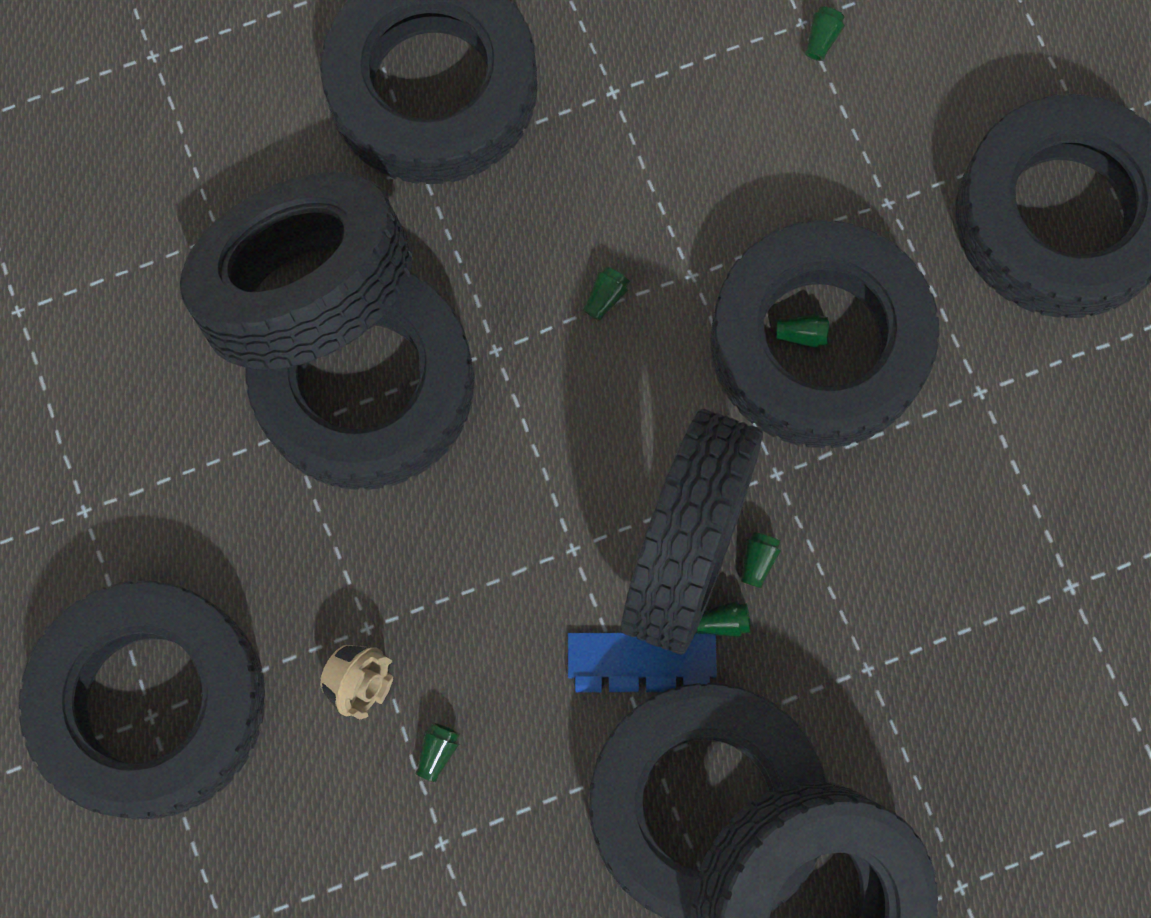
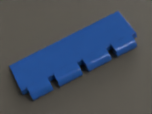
M568 633V678H575L576 693L602 692V678H609V692H639V678H646V692H664L671 688H676V678H683V685L695 683L707 684L710 683V678L717 677L716 635L713 634L698 635V633H695L685 654L680 655L670 651L669 648L665 650L660 646L657 647L646 643V640L641 641L637 637H631L624 633Z

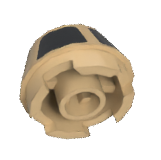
M342 646L333 653L323 669L320 683L322 692L340 714L344 716L352 715L357 719L367 718V710L374 702L382 704L390 690L393 676L388 673V665L392 663V660L384 656L383 652L376 647Z

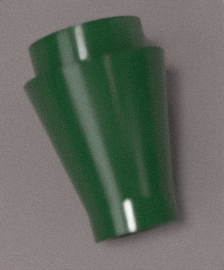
M822 6L817 13L813 14L808 46L805 51L807 57L816 61H824L827 52L845 27L843 23L845 17L841 12Z
M606 266L603 272H598L583 311L594 319L601 321L603 316L628 292L626 287L630 281L621 273Z
M820 313L788 319H778L777 340H785L814 348H819V345H828L829 317H820Z
M752 532L751 539H746L743 575L740 582L762 588L765 578L781 552L778 549L781 540Z
M734 601L704 611L697 628L698 635L713 634L742 637L743 633H751L748 604H738V601Z
M432 723L430 729L424 732L419 765L415 774L426 780L436 782L439 774L460 745L457 742L460 733L444 725Z

